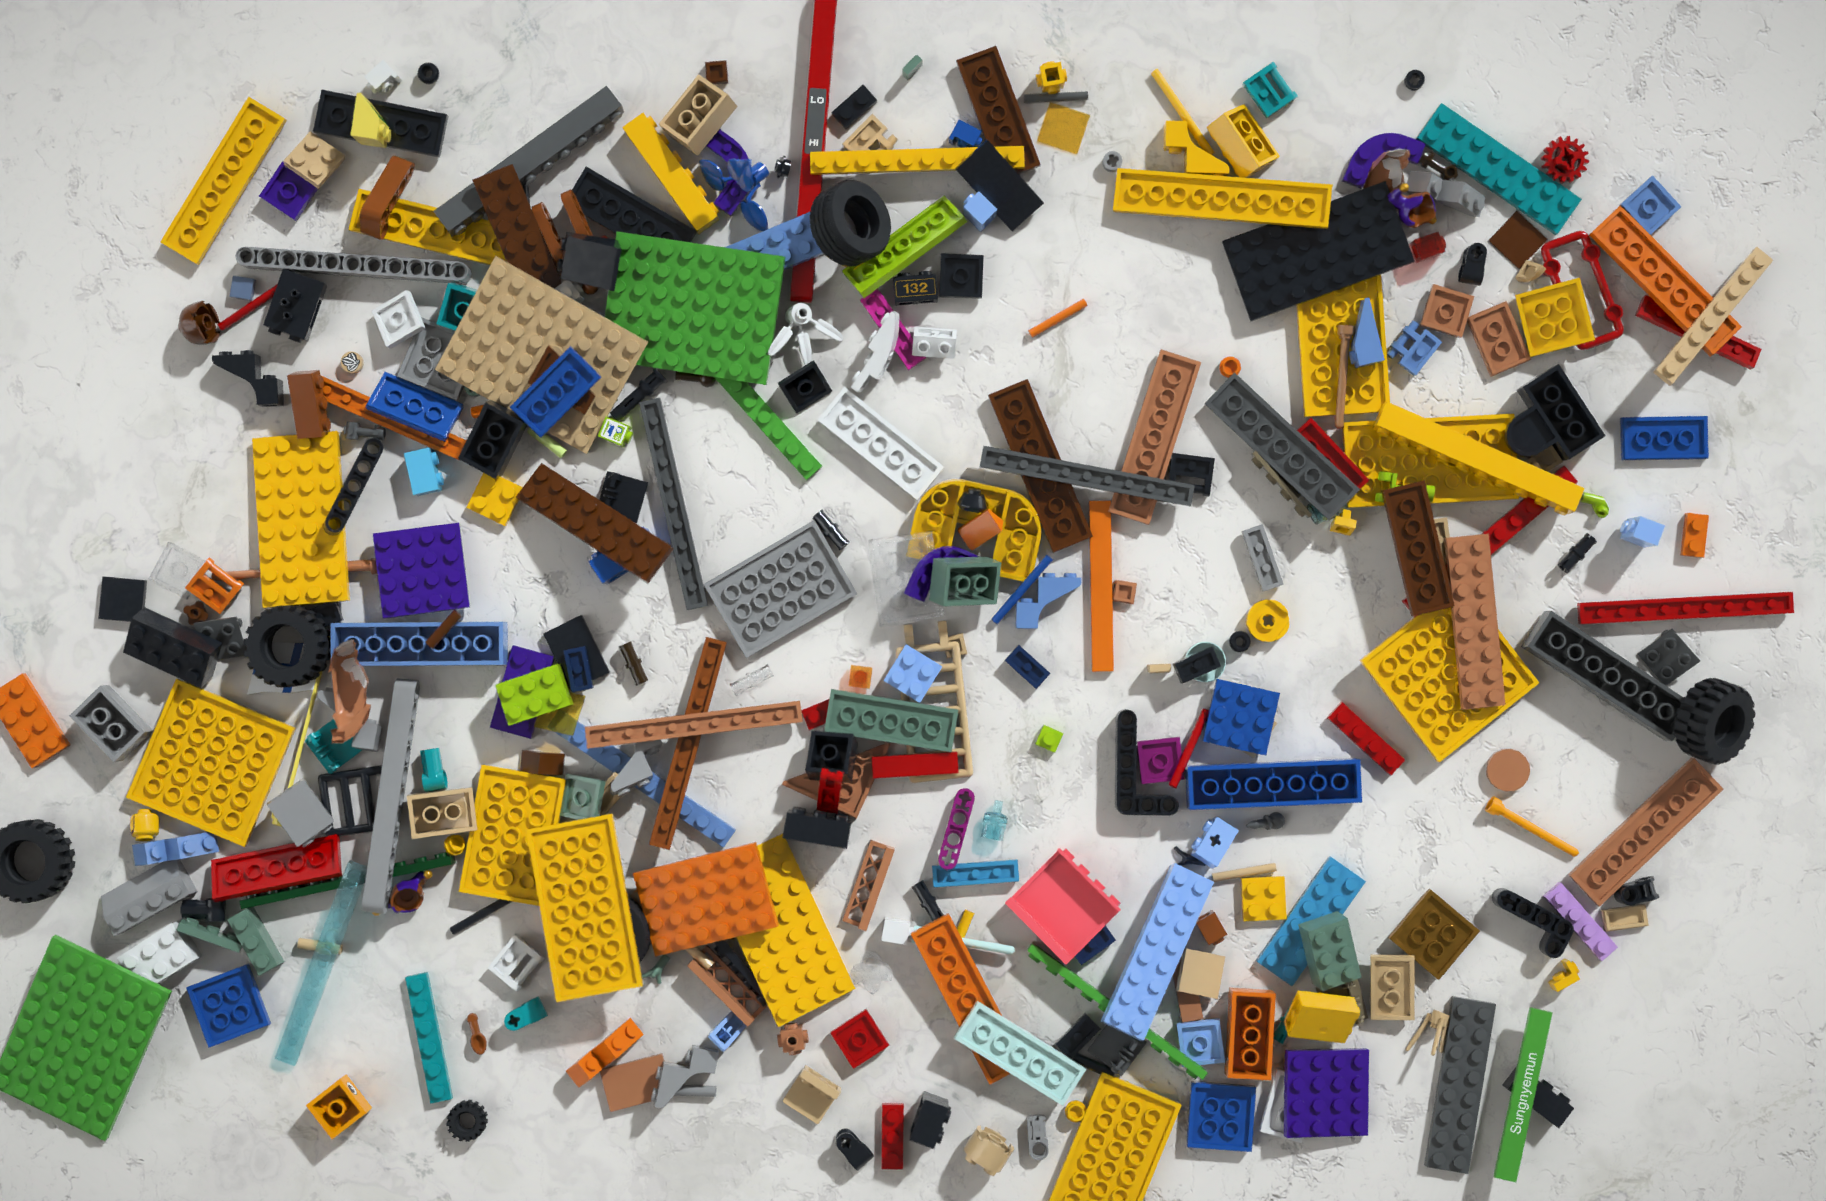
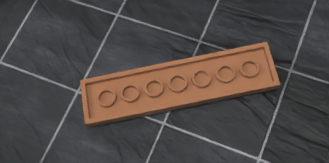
M1162 349L1160 350L1122 466V472L1164 479L1201 362ZM1114 493L1108 512L1149 525L1157 500Z
M1489 534L1444 538L1448 580L1455 605L1451 607L1461 709L1506 705Z
M1691 757L1568 874L1569 877L1600 907L1724 789L1695 758Z

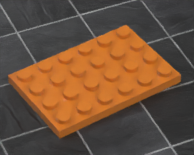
M756 842L633 873L642 910L649 925L650 939L655 957L779 926Z

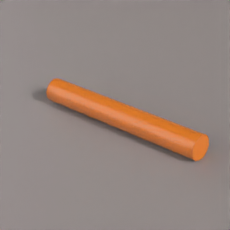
M1082 299L1028 330L1032 338L1085 308L1087 306L1086 301Z

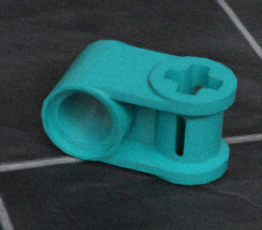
M538 996L509 1012L504 1018V1024L507 1029L516 1031L547 1017L548 1014ZM513 1016L520 1018V1020L517 1023L511 1022Z

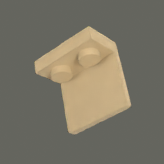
M805 1065L784 1097L783 1102L814 1123L819 1124L834 1099L836 1100L840 1095L841 1087Z

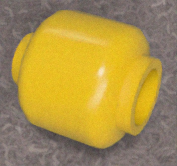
M151 809L138 810V813L130 817L131 836L135 837L136 841L154 840V837L159 834V816L151 813Z

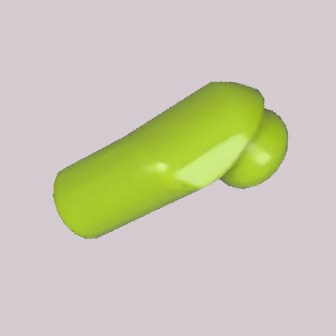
M1583 492L1581 502L1591 504L1595 514L1600 518H1605L1609 513L1605 499L1599 495Z

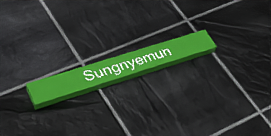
M1529 1007L1493 1175L1498 1179L1517 1182L1552 1018V1012Z

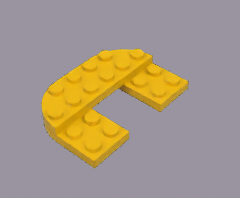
M951 479L934 485L922 496L914 514L906 552L907 557L922 559L934 549L952 546L956 523L966 524L981 514L962 510L958 506V501L963 492L968 491L969 488L981 490V494L985 495L987 509L1003 520L1002 531L997 535L992 558L1001 562L1000 577L1024 581L1034 570L1041 540V524L1034 506L1023 495L1005 488L968 480Z

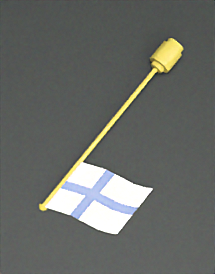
M274 642L272 643V651L280 664L290 667L296 665L302 658L304 643ZM254 669L247 695L261 692L296 693L313 690L288 786L290 788L294 784L322 671L319 672L320 676L318 678L310 680L308 684L281 688L264 683L263 678L258 679L254 675L256 672ZM272 813V824L282 827V825L279 823V821Z

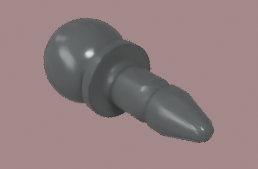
M1274 812L1270 815H1264L1263 819L1251 821L1246 827L1251 829L1265 827L1267 830L1271 828L1280 829L1283 827L1285 819L1281 813Z

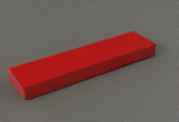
M957 751L872 757L873 779L959 773Z

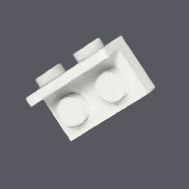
M914 327L912 355L954 359L957 330Z

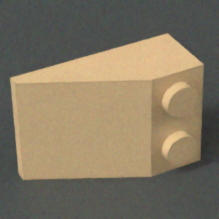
M472 787L407 795L412 839L477 830Z

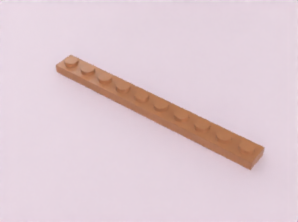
M800 701L588 726L585 727L587 749L803 721Z

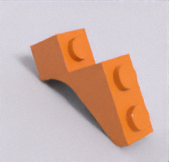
M629 1018L592 1050L578 1059L566 1070V1073L579 1088L591 1080L605 1066L617 1059L644 1034L634 1021Z

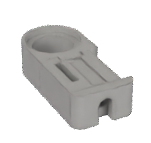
M1031 1115L1027 1117L1029 1153L1035 1160L1045 1159L1049 1152L1048 1138L1045 1137V1115ZM1042 1144L1045 1147L1044 1153L1035 1155L1032 1151L1034 1145Z

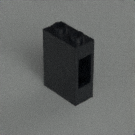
M283 269L263 325L268 327V332L280 336L282 332L290 335L288 339L295 342L308 341L328 285Z

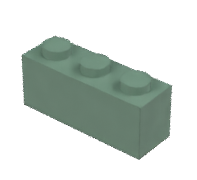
M254 907L247 908L227 919L259 976L285 962Z

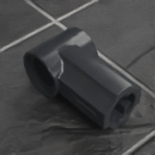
M212 898L206 900L185 899L182 901L180 914L184 919H205V921L209 922L225 921L226 900L214 902Z

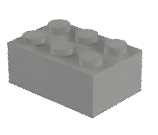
M110 685L99 686L69 715L113 762L123 761L153 732Z

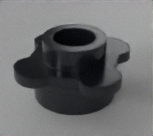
M784 155L780 160L777 159L774 171L777 172V178H780V176L787 177L790 171L791 160L786 159Z

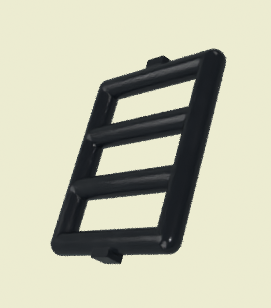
M382 765L318 776L321 802L331 816L327 782L340 780L346 827L335 829L332 827L325 832L326 836L335 834L346 836L373 831L375 812L369 776L381 774ZM361 777L367 824L355 825L348 781V779Z

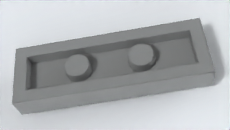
M1263 524L1241 531L1262 592L1284 585Z

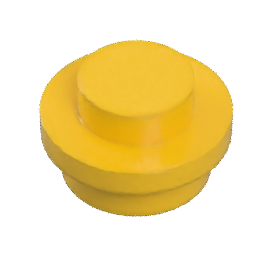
M449 835L444 840V848L450 855L457 856L464 851L465 841L460 835Z
M1078 1100L1070 1101L1065 1107L1066 1117L1072 1122L1082 1121L1086 1111L1085 1105Z

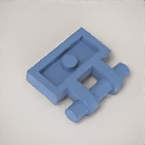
M1412 321L1409 326L1403 328L1401 336L1397 341L1392 342L1390 350L1387 352V356L1391 359L1397 353L1403 356L1398 364L1413 376L1418 374L1442 343V341L1426 329L1420 335L1415 332L1419 327V324L1415 321ZM1410 338L1414 343L1407 350L1403 346Z

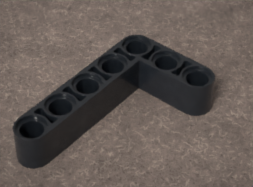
M1120 710L1116 715L1115 807L1117 811L1124 815H1174L1179 809V803L1171 795L1136 794L1137 718L1131 710ZM1124 713H1129L1132 717L1128 725H1124L1121 722V716ZM1125 734L1131 737V743L1128 746H1123L1120 742L1121 737ZM1129 756L1131 758L1130 766L1122 767L1120 764L1121 758ZM1125 777L1130 778V787L1122 789L1120 781ZM1123 799H1129L1131 802L1128 810H1121L1120 802ZM1145 799H1150L1152 801L1151 809L1143 810L1141 807L1142 802ZM1172 800L1173 808L1165 811L1163 809L1164 801Z

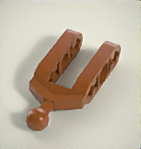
M570 189L561 193V200L575 232L593 236L574 192ZM541 202L532 206V212L548 249L557 264L558 259H562L563 251L560 250L561 239L547 207ZM582 284V290L588 295L595 294L598 290V287Z

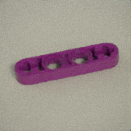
M968 788L960 789L955 796L938 858L939 865L944 870L953 869L958 862L975 799L974 793ZM964 793H968V797L971 798V801H967L965 804V808H969L968 812L963 809H955L956 805L961 807L962 799L959 796H963ZM956 813L965 815L966 820L963 824L957 825L953 821ZM952 833L960 837V842L955 846L950 845L947 841L948 836ZM945 846L958 850L957 853L952 851L951 859L954 860V863H949V866H945V862L942 860V857H947L948 850H944Z

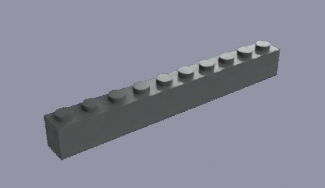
M605 86L487 173L513 164L521 185L531 184L542 171H549L553 167V163L568 157L571 150L575 147L583 146L593 134L601 133L608 123L619 120L622 117V113H624L621 103L611 90ZM473 183L433 211L452 237L462 234L466 231L469 224L480 221L486 213Z

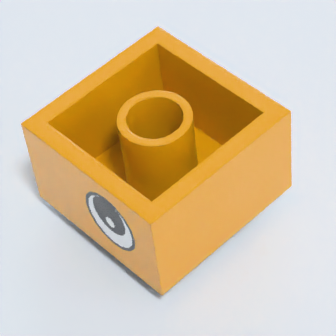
M347 1074L306 1105L331 1139H334L372 1109L371 1105Z

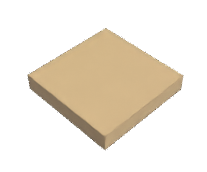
M1185 948L1182 954L1176 991L1218 999L1225 956Z

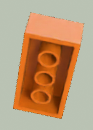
M1229 987L1224 1071L1228 1078L1271 1080L1276 993L1272 990Z

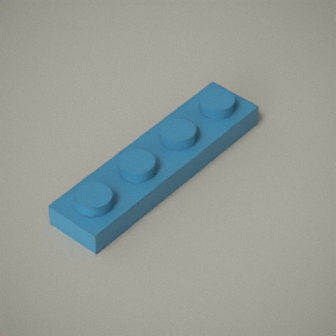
M1017 859L957 863L956 867L951 870H944L940 865H932L934 887L1019 881Z

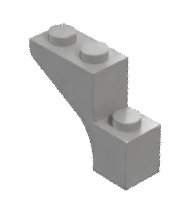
M1410 171L1407 181L1409 185L1407 193L1410 195L1428 192L1435 202L1470 216L1480 217L1486 197L1466 182L1442 180L1433 172Z
M326 687L325 691L318 690L319 700L335 711L333 688ZM367 719L362 728L353 736L352 747L378 752L382 726L376 724V720Z
M661 740L635 743L634 755L611 784L610 792L612 796L616 794L619 797L629 793L632 787L638 785V788H641L650 783L653 773L644 754L651 756L659 752V748L662 746Z
M692 1045V1050L687 1051L685 1063H689L688 1066L663 1062L662 1067L658 1066L655 1079L659 1080L657 1088H653L651 1095L654 1107L663 1108L691 1076L698 1073L715 1074L719 1051Z

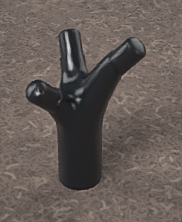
M1177 846L1174 847V850L1182 856V861L1177 863L1178 865H1206L1194 856L1180 850Z

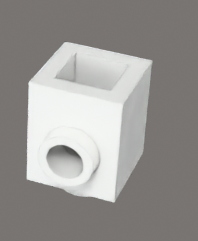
M565 280L555 288L579 303L585 300L581 295L583 290L577 282L572 283L570 280Z

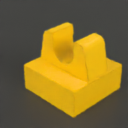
M1342 509V513L1339 516H1335L1331 522L1330 531L1350 536L1356 528L1357 520L1351 519L1350 510Z

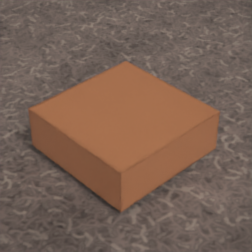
M1115 580L1112 601L1134 604L1137 583Z

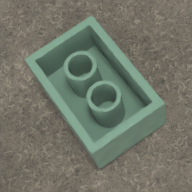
M989 557L933 558L929 600L941 606L997 604L1001 562Z
M1336 911L1298 924L1313 985L1321 991H1325L1362 978L1347 917Z

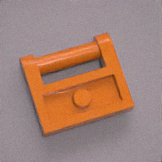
M209 557L185 589L221 614L244 586V583L241 580L237 581L214 564L215 561ZM209 570L217 577H219L221 580H223L225 583H227L229 586H231L232 589L230 590V592H228L226 589H224L222 586H220L218 583H216L214 580L208 577L205 573Z

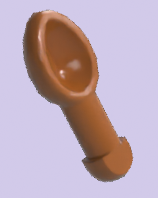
M470 1013L467 1016V1022H469L472 1033L470 1044L475 1053L482 1055L486 1050L487 1041L480 1032L477 1015Z

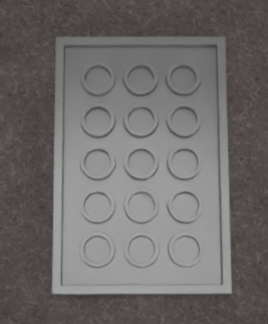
M815 520L704 584L746 658L857 595Z

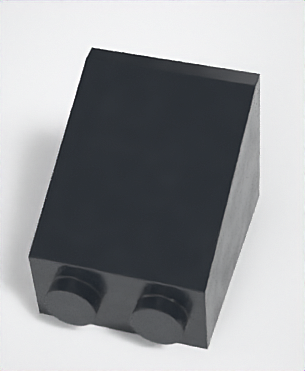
M566 232L565 238L562 237L560 243V250L563 251L562 259H558L557 271L560 272L561 278L615 291L621 255L619 242L615 239Z

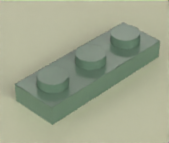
M182 918L176 930L238 953L242 947L235 933L229 932L225 934L219 932V928L212 925L207 927L199 925V921L192 918H187L186 920Z

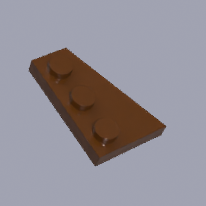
M550 345L547 346L530 377L529 384L532 385L560 357ZM591 389L588 390L572 408L585 415L596 395Z

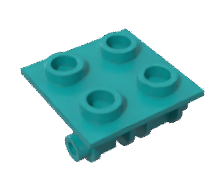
M334 719L318 731L308 735L305 740L329 774L336 771L362 751L352 747L353 737L343 743H332L331 729L338 728Z

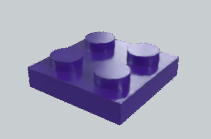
M282 161L259 197L297 221L318 188L286 167Z

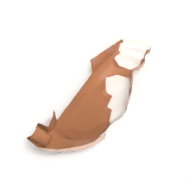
M1396 149L1382 153L1372 163L1363 189L1386 181L1390 192L1399 188L1404 183L1402 169L1409 163L1410 150Z
M353 639L343 642L334 648L328 673L332 672L336 711L332 717L338 727L331 729L332 743H343L352 738L369 718L371 705L366 704V689L369 679L364 667L356 659L358 650L355 648L356 644Z

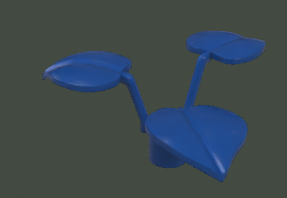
M705 159L700 160L699 164L702 175L708 185L714 190L721 191L724 189L723 182L734 179L742 190L750 192L746 197V201L740 204L742 214L746 221L757 230H767L768 222L764 210L758 203L751 201V197L761 186L760 182L769 176L767 167L761 162L751 166V160L730 159L727 162L730 176L722 177V171L715 163Z

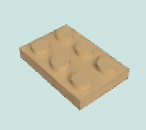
M1370 955L1371 1020H1415L1414 955Z

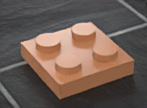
M1433 284L1419 326L1461 338L1474 296Z

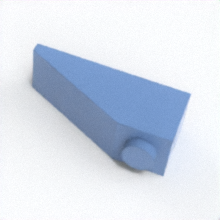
M1369 297L1361 301L1355 326V335H1353L1351 351L1349 352L1350 362L1355 364V368L1381 363L1385 360Z

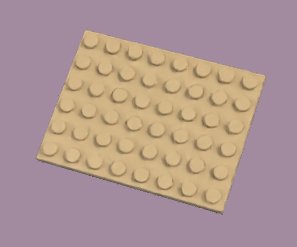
M495 256L435 370L488 400H493L512 410L510 406L531 386L528 381L547 346L550 345L559 356L571 346L602 378L591 388L596 397L585 415L571 407L547 432L587 454L601 429L605 417H608L645 350L648 341Z

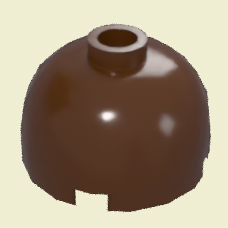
M199 301L186 306L182 310L178 327L182 335L189 342L198 345L211 344L217 341L220 336V331H216L215 324L220 323L219 317L210 303L205 304L204 301Z

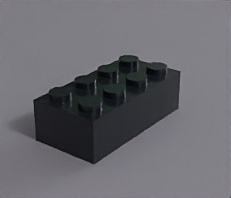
M144 607L131 618L123 653L202 688L213 677L222 642Z

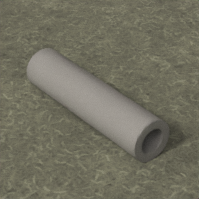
M682 1085L674 1096L716 1097V1086Z

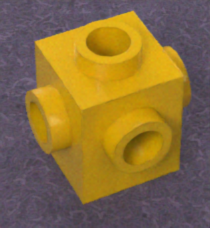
M1050 61L1043 63L1039 67V74L1035 75L1037 86L1042 88V93H1059L1060 89L1064 88L1065 82H1067L1066 70L1062 69L1061 62L1055 63ZM1049 77H1052L1054 79L1053 81L1047 82V79Z

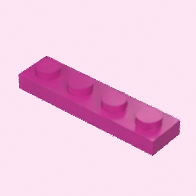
M878 288L867 297L860 299V302L880 329L882 318L886 313L890 314L893 309ZM899 319V332L895 352L906 368L910 370L926 359V357L912 355L913 338Z

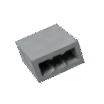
M304 778L267 803L268 808L297 847L301 844L303 847L307 846L315 840L313 838L314 835L319 832L324 834L333 827L331 824L334 822V819Z

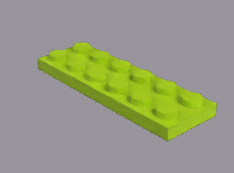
M942 196L890 235L887 247L880 255L864 262L859 267L847 266L842 272L861 296L865 298L967 223V220L945 196Z

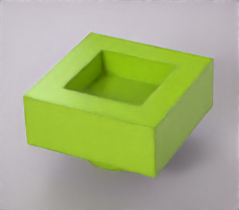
M1043 724L1035 744L1055 753L1064 733Z

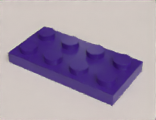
M513 645L502 682L552 666L555 657ZM498 696L490 728L532 739L538 717L508 726Z

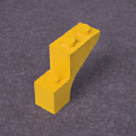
M1187 121L1165 122L1163 151H1169V154H1181V151H1184V173L1228 176V164L1200 149L1191 141L1188 134Z

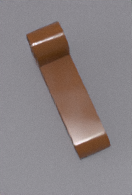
M394 155L391 157L360 211L361 233L379 240L384 239L388 230V217L410 181L415 163Z

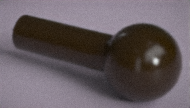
M678 371L675 373V380L700 382L704 387H711L716 381L711 376Z

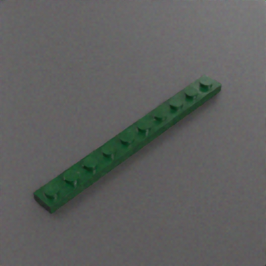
M443 852L435 854L434 859L427 860L426 856L413 859L414 863L406 864L405 861L394 863L393 877L452 865L456 863L455 856ZM363 870L350 872L351 876L345 878L342 875L331 878L330 881L326 882L321 880L311 882L307 886L301 887V885L288 887V890L280 891V889L267 891V894L260 896L259 893L248 895L246 899L239 901L240 907L245 909L363 884L366 880V873Z

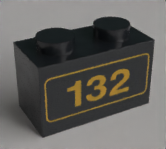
M931 271L918 272L919 275L910 276V273H898L897 277H893L895 306L938 302L936 274H931Z

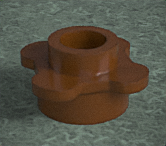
M196 601L191 606L186 605L183 609V612L188 616V623L190 625L208 619L209 615L202 601Z

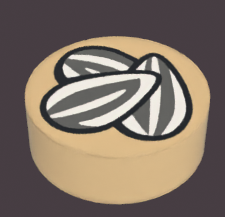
M350 351L342 356L341 366L346 372L354 374L363 368L364 361L358 353Z

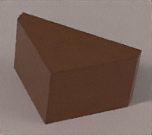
M522 750L520 771L541 775H563L565 754Z

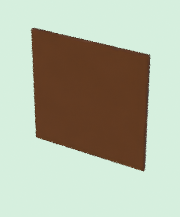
M1516 211L1488 241L1520 269L1525 261L1529 260L1548 239Z

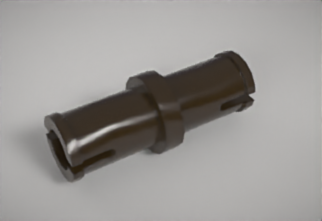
M630 641L619 646L627 663L625 665L626 669L629 668L636 683L635 685L637 686L648 681L649 679L641 665L642 660L641 658L638 659L632 642Z

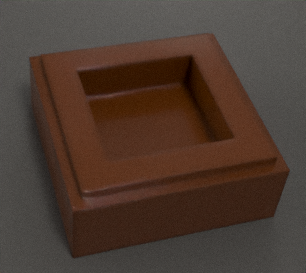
M726 60L705 62L706 80L712 84L728 83Z

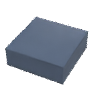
M233 276L229 297L253 301L256 280Z

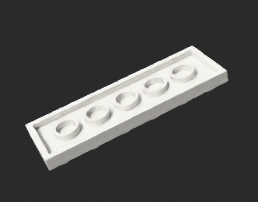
M845 387L818 419L821 424L917 501L944 468V466Z

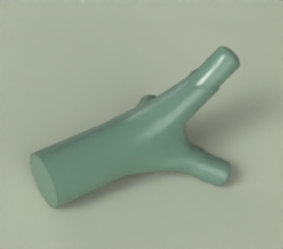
M666 954L662 955L651 970L641 974L642 979L649 976L654 978L656 976L657 983L661 984L662 971L671 958Z

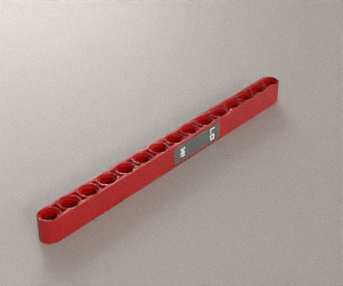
M815 0L797 217L810 212L814 199L822 192L823 175H811L810 152L825 151L837 0ZM816 257L793 266L791 301L812 303Z

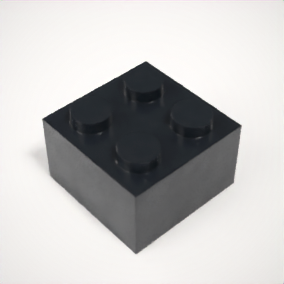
M823 731L811 732L805 772L810 780L820 781L822 768H826L830 772H844L842 783H852L858 747L854 734Z
M926 1091L923 1092L910 1129V1141L932 1149L935 1148L936 1143H941L944 1135L943 1123L947 1124L951 1115L948 1099Z

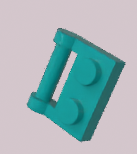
M1275 62L1270 63L1242 84L1266 119L1298 97L1296 92H1292L1277 71ZM1267 74H1270L1285 97L1283 99L1280 98L1265 77Z

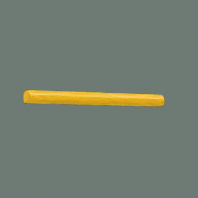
M1158 68L1151 72V75L1181 119L1187 121V128L1202 150L1213 155L1215 153Z

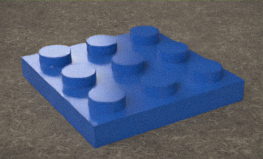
M1216 679L1202 741L1266 756L1280 693Z
M249 963L186 987L208 1048L271 1024Z
M1191 1081L1186 1146L1190 1148L1252 1152L1256 1086Z

